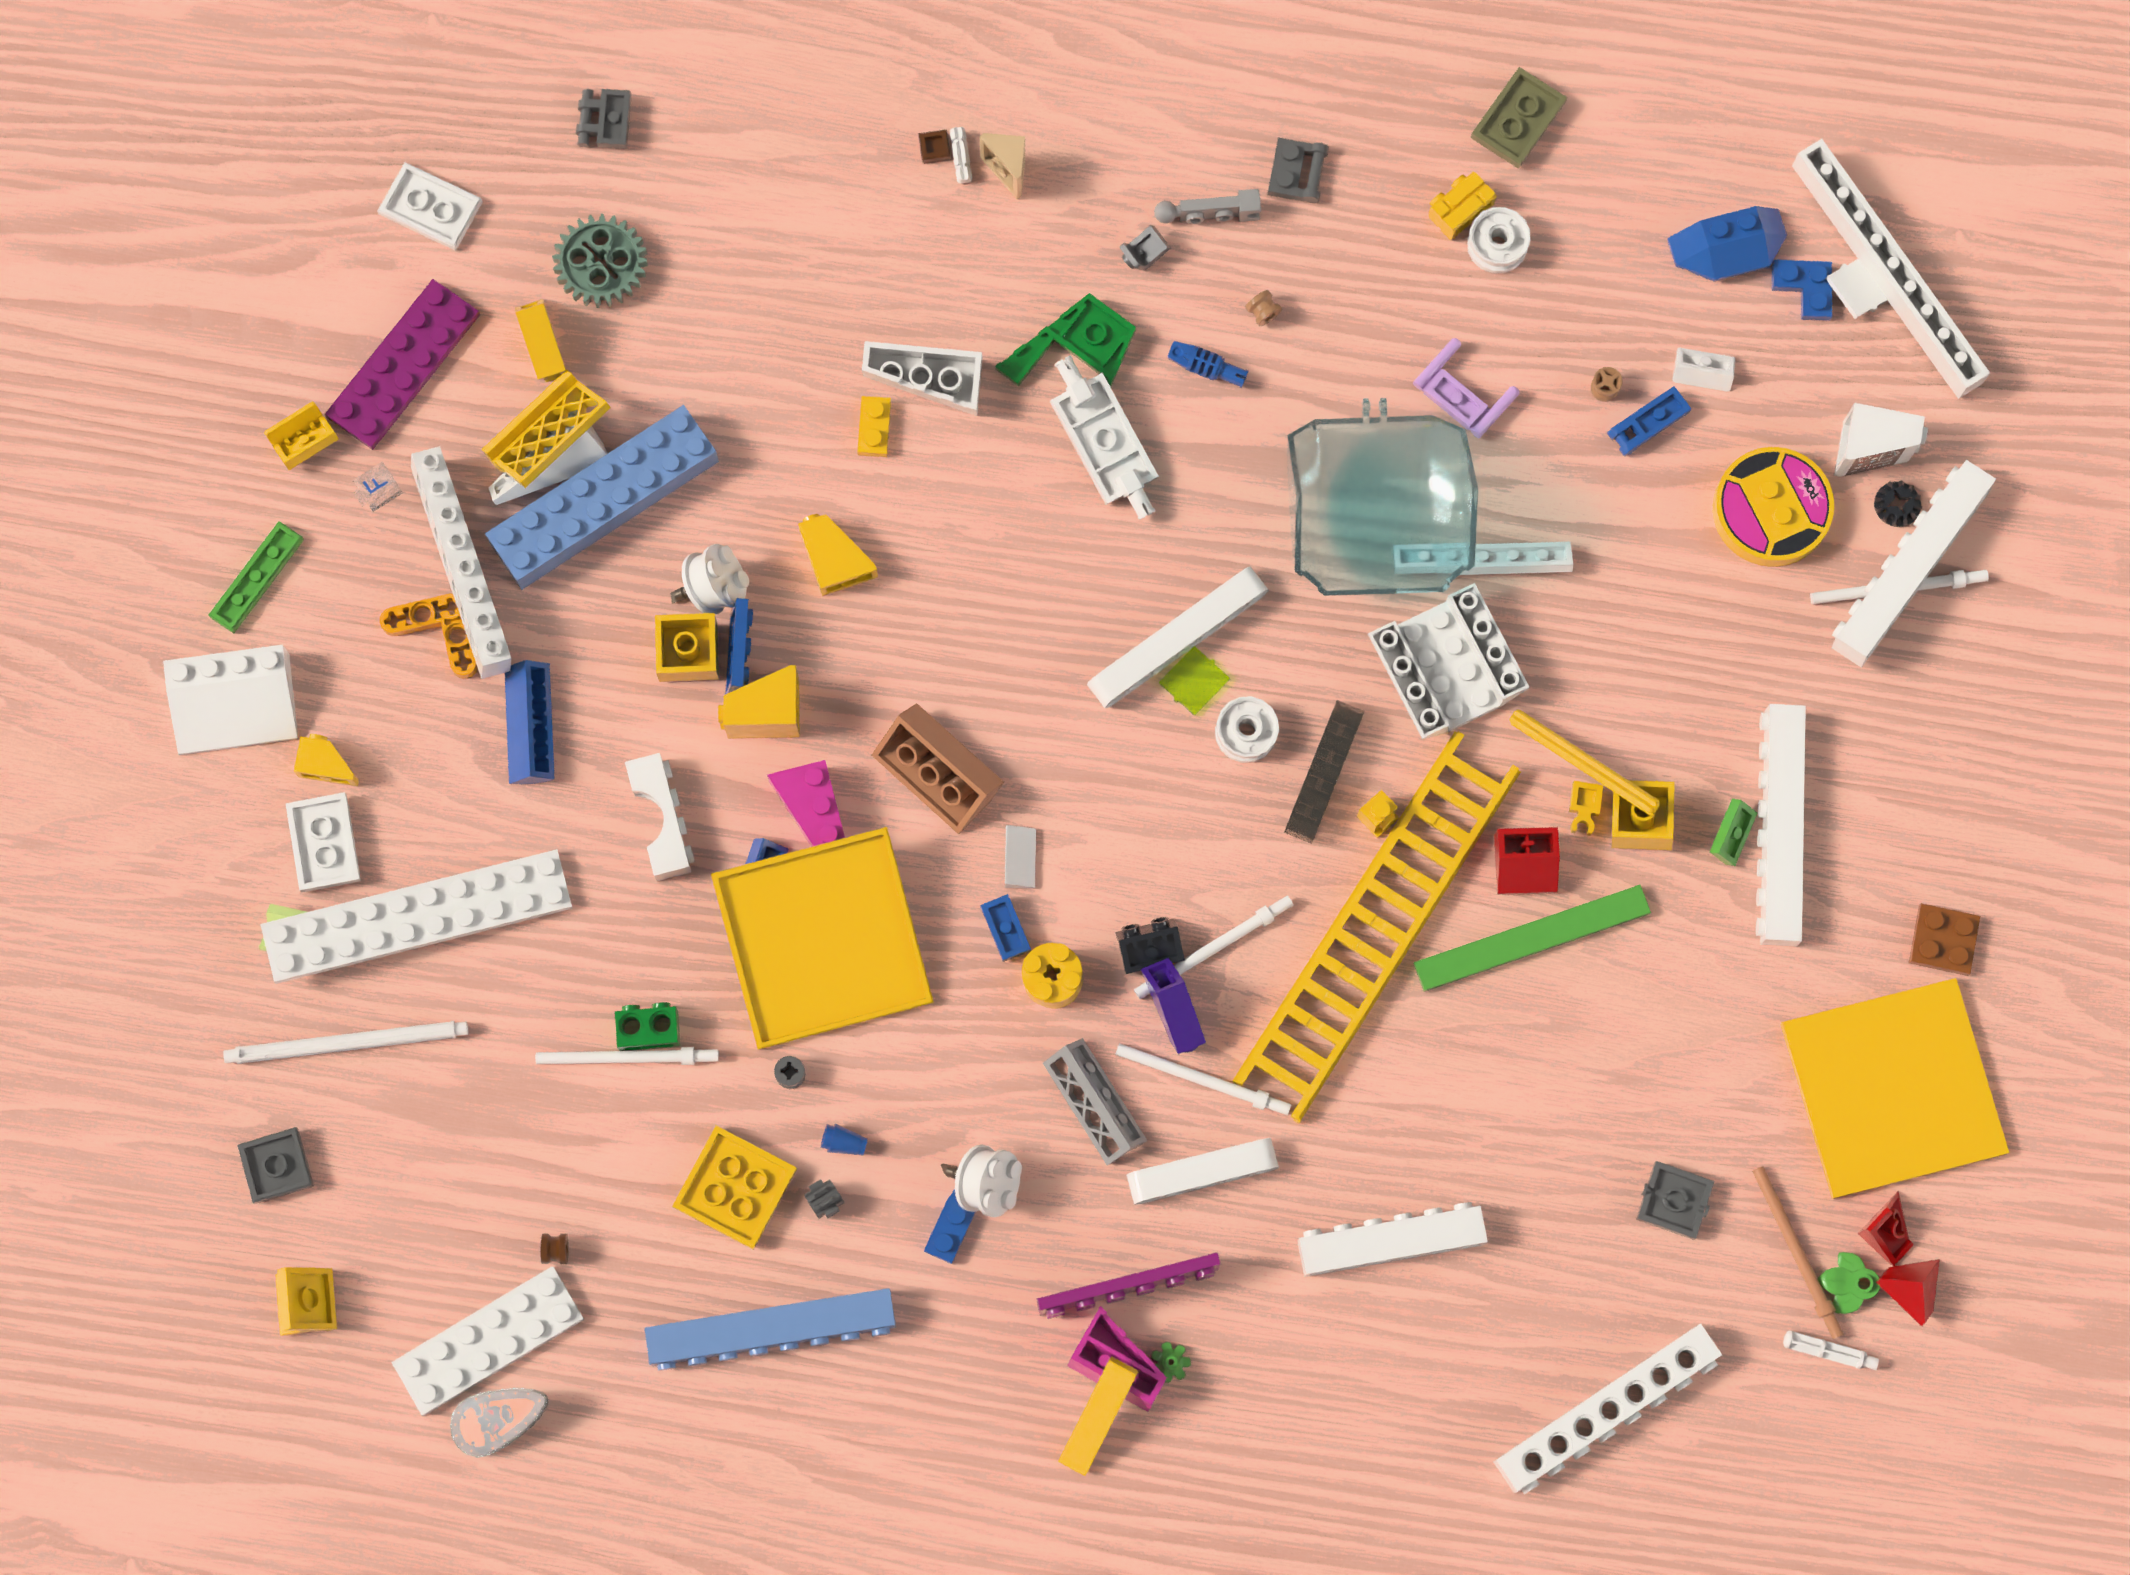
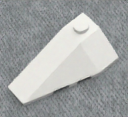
M578 410L569 412L568 418L577 416ZM575 425L565 428L564 434L569 433ZM591 426L526 488L504 472L489 487L493 502L498 505L573 477L607 455L602 440ZM557 430L549 432L550 434L546 438L556 436ZM553 446L544 448L543 454L548 453ZM535 450L528 452L526 458L534 456ZM532 466L523 468L521 476L530 470Z

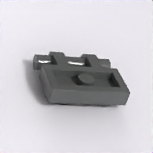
M583 89L582 99L578 102V111H580V123L576 125L578 146L583 148L589 147L590 137L597 136L598 147L627 149L631 91L602 89L600 100L593 99V90ZM599 112L598 124H591L592 113Z

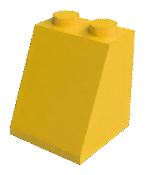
M789 665L723 696V705H718V722L720 723L721 730L726 731L728 739L800 738L799 676L796 665Z

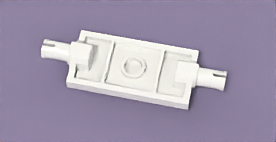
M1071 355L1066 357L1065 360L1055 363V366L1063 377L1067 388H1065L1066 392L1052 399L1050 403L1105 505L1124 496V498L1128 497L1139 520L1154 513L1156 510L1151 505L1143 488L1145 484L1159 476L1103 373L1087 380L1086 377L1082 378Z

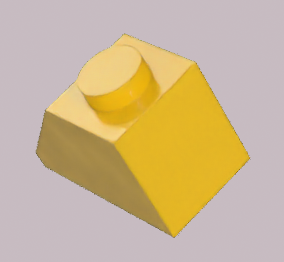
M310 734L309 738L300 736L294 772L299 778L358 787L359 780L333 744L328 741V737L319 734Z

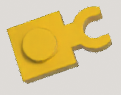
M1573 781L1569 812L1577 813V817L1571 823V833H1576L1577 824L1584 823L1588 828L1587 836H1591L1595 828L1591 815H1600L1604 785Z

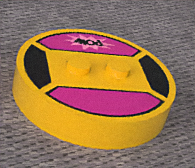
M1763 447L1740 456L1725 471L1714 493L1712 504L1713 519L1723 542L1739 557L1761 566H1786L1804 559L1821 543L1833 520L1834 496L1827 477L1811 459L1791 449Z

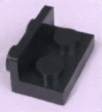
M1160 917L1153 919L1151 924L1148 925L1130 924L1122 927V931L1115 933L1126 974L1141 971V969L1167 958L1172 963L1185 960L1178 926L1174 919Z

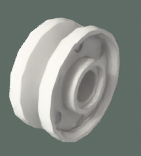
M1493 207L1485 210L1474 219L1467 239L1468 253L1472 261L1482 270L1490 273L1509 272L1517 268L1525 258L1530 244V229L1526 220L1516 211L1506 207ZM1501 237L1505 240V243L1497 244L1492 238Z
M1252 696L1238 697L1228 702L1220 711L1215 726V738L1220 750L1230 759L1241 763L1256 762L1266 757L1273 749L1279 733L1278 718L1273 708L1264 700ZM1249 724L1254 728L1255 733L1246 736L1240 732L1239 726Z

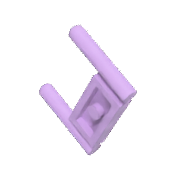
M1453 338L1413 381V385L1417 389L1422 390L1423 394L1464 428L1470 430L1475 437L1481 438L1520 392L1517 387L1511 386L1493 407L1489 409L1487 404L1447 371L1441 369L1461 347L1460 340Z

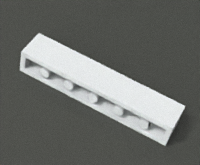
M1472 1202L1456 1204L1453 1211L1442 1212V1207L1424 1210V1216L1412 1217V1213L1395 1215L1394 1221L1382 1223V1218L1363 1221V1227L1352 1228L1351 1223L1337 1225L1333 1227L1334 1232L1322 1234L1321 1229L1303 1232L1304 1237L1299 1238L1297 1241L1304 1277L1483 1246L1488 1242L1481 1206L1473 1207Z

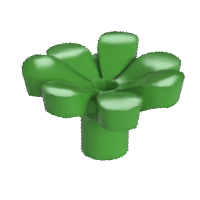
M1164 1342L1161 1346L1162 1352L1154 1350L1151 1354V1358L1157 1361L1155 1366L1166 1376L1165 1383H1170L1174 1375L1178 1380L1184 1379L1186 1373L1183 1367H1190L1191 1359L1182 1356L1185 1353V1347L1179 1344L1175 1349H1172L1170 1342ZM1169 1359L1174 1361L1173 1365H1169Z

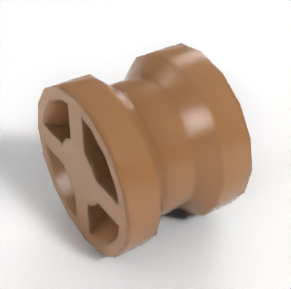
M1269 290L1257 294L1245 306L1249 313L1255 315V322L1258 326L1268 324L1282 311V307L1273 302L1272 294Z
M1612 367L1599 369L1591 383L1592 395L1602 402H1608L1617 397L1622 386L1620 372Z

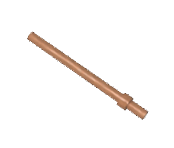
M1764 1167L1753 1170L1756 1181L1816 1303L1814 1309L1818 1317L1823 1318L1832 1339L1844 1335L1834 1314L1836 1309L1831 1299L1827 1300Z

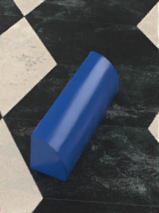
M523 660L511 665L510 671L505 673L509 784H537L555 779L550 663Z

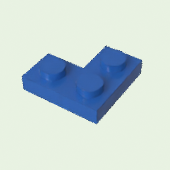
M1773 260L1772 291L1801 292V320L1830 321L1832 318V287L1825 278L1832 274V262Z

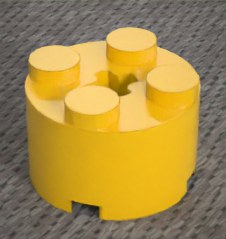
M1061 943L1042 944L1034 948L1023 961L1022 981L1028 996L1034 1002L1046 1008L1058 1009L1071 1004L1077 998L1084 981L1083 970L1078 956L1066 945ZM1054 970L1055 973H1058V980L1052 982L1051 978H1047L1048 972Z

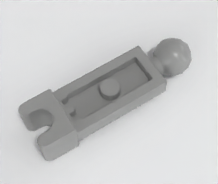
M1258 189L1239 190L1238 196L1180 200V205H1174L1170 201H1162L1156 205L1154 215L1159 222L1164 224L1172 222L1175 217H1180V222L1187 221L1189 224H1198L1206 219H1216L1217 221L1224 222L1232 220L1233 217H1239V222L1260 220L1261 202Z

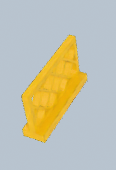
M566 370L481 450L500 472H505L526 488L611 407L604 399L580 383L571 372ZM598 405L590 413H586L588 407ZM578 410L577 416L568 418L569 412ZM575 425L569 433L564 434L565 428ZM557 430L556 436L546 438L548 432ZM553 446L548 453L543 454L544 448ZM535 450L534 456L525 458L526 452ZM532 466L530 470L521 476L523 468Z

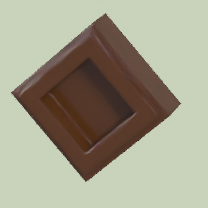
M947 129L918 133L922 164L951 160Z

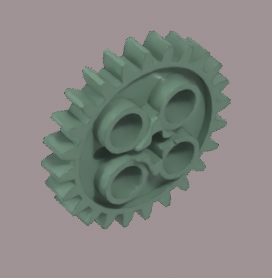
M604 214L600 215L599 221H595L593 216L589 215L588 223L586 224L580 218L577 219L579 227L575 229L573 226L568 225L570 235L560 234V239L564 244H555L554 246L555 250L559 253L552 256L553 262L558 264L553 267L554 273L559 275L557 277L558 284H565L563 289L566 294L574 291L572 295L574 301L583 297L585 306H588L591 300H594L596 307L599 308L602 300H606L607 305L612 307L613 298L623 303V293L632 297L631 286L641 287L637 277H646L645 270L641 268L648 266L647 259L643 258L647 255L646 247H640L643 244L642 237L635 238L637 232L634 227L627 230L628 224L626 220L617 225V219L614 215L609 222L605 220ZM600 237L609 239L604 245L599 246L595 244V241ZM583 243H587L600 260L605 259L607 267L618 276L617 279H614L600 261L595 262L593 254L586 247L582 246ZM577 256H585L587 258L582 264L573 263ZM620 257L628 259L626 264L622 266L614 264V261ZM597 276H604L606 278L604 283L599 285L593 284L592 280Z

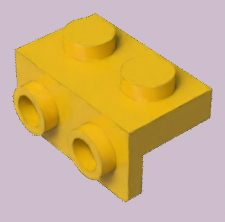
M314 401L264 432L288 470H291L339 440Z

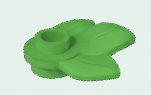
M1841 1252L1838 1254L1839 1267L1826 1270L1818 1277V1281L1825 1290L1835 1295L1833 1305L1836 1311L1834 1312L1846 1314L1858 1310L1864 1299L1876 1296L1880 1286L1876 1283L1879 1276L1873 1270L1866 1268L1859 1256L1849 1252ZM1862 1278L1870 1280V1287L1864 1290L1859 1287V1281Z

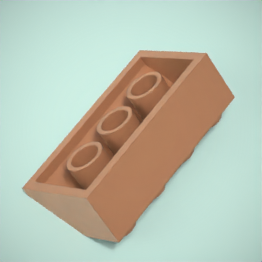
M917 703L898 715L871 755L957 834H960L991 802L1004 783L1002 779Z

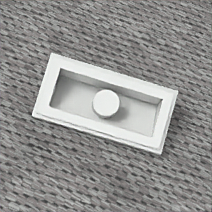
M1678 347L1672 380L1674 383L1729 392L1734 379L1735 357Z
M1006 825L1005 888H1035L1036 829Z

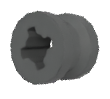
M785 1056L778 1060L774 1068L775 1078L783 1088H798L805 1080L806 1072L804 1065L796 1057Z

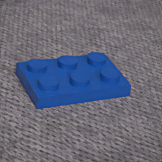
M736 598L734 607L730 612L725 695L748 685L749 667H744V664L747 662V656H750L751 638L746 637L753 621V609L748 608L749 599Z

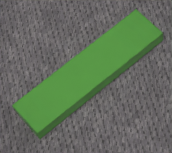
M278 521L208 616L234 634L302 544L304 538Z

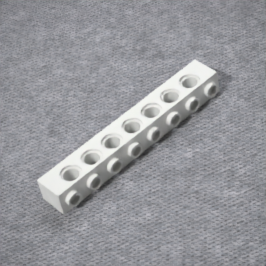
M439 446L412 453L411 470L481 679L509 672L512 658L441 448Z
M1699 1324L1493 1462L1513 1493L1522 1490L1526 1494L1539 1485L1537 1478L1546 1472L1549 1477L1565 1468L1562 1463L1570 1456L1577 1460L1591 1450L1588 1444L1597 1438L1601 1443L1616 1434L1615 1426L1623 1421L1626 1426L1642 1416L1639 1410L1648 1404L1653 1409L1667 1400L1665 1393L1672 1388H1675L1678 1392L1693 1382L1690 1378L1691 1375L1699 1370L1704 1375L1718 1365L1715 1359L1722 1354L1702 1324ZM1681 1352H1687L1692 1356L1693 1364L1690 1368H1684L1679 1364L1678 1356ZM1655 1369H1662L1666 1372L1668 1379L1665 1385H1658L1653 1380ZM1633 1385L1640 1388L1642 1392L1640 1402H1633L1628 1398L1627 1390L1630 1386ZM1606 1402L1612 1403L1616 1407L1617 1414L1612 1420L1605 1418L1602 1414V1406ZM1580 1419L1588 1421L1591 1425V1433L1587 1437L1581 1436L1576 1430V1424ZM1555 1436L1561 1437L1566 1443V1449L1562 1454L1555 1453L1551 1449L1550 1442ZM1530 1453L1537 1455L1540 1459V1467L1537 1471H1531L1525 1465V1457Z

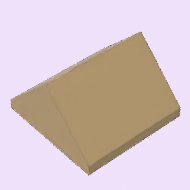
M983 133L979 136L980 158L1018 200L1022 196L1025 136Z

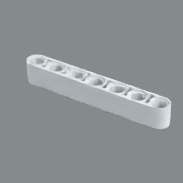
M1251 566L1243 569L1102 670L1087 683V686L1105 709L1111 707L1260 600L1269 591Z

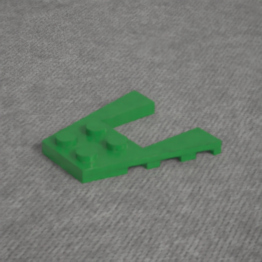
M1089 293L1061 314L1060 318L1039 331L1038 335L1025 345L1022 344L1013 351V354L1007 359L999 362L995 369L1019 387L1055 341L1098 374L1103 373L1111 388L1136 332V327Z

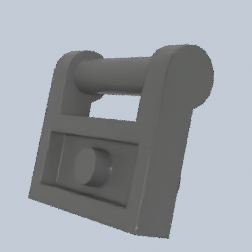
M1278 137L1267 195L1308 203H1318L1321 194L1318 191L1324 158L1328 156L1329 146L1323 143L1312 144ZM1304 155L1313 156L1307 188L1300 189L1298 185Z

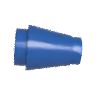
M836 1123L834 1126L827 1124L820 1148L827 1149V1153L858 1154L863 1156L868 1138L862 1137Z

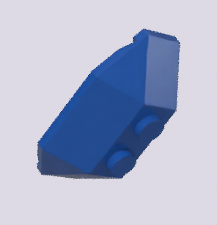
M1753 206L1700 220L1668 237L1667 241L1676 267L1686 269L1715 282L1770 267L1786 239L1787 233L1779 209Z

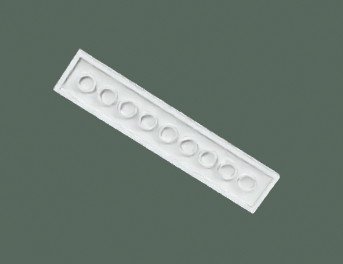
M556 849L262 923L260 926L274 983L278 984L572 909V904L558 850Z

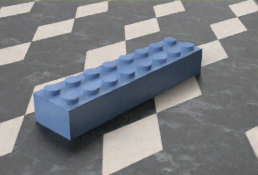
M682 405L492 528L485 535L518 586L523 590L718 463L717 452L689 411Z

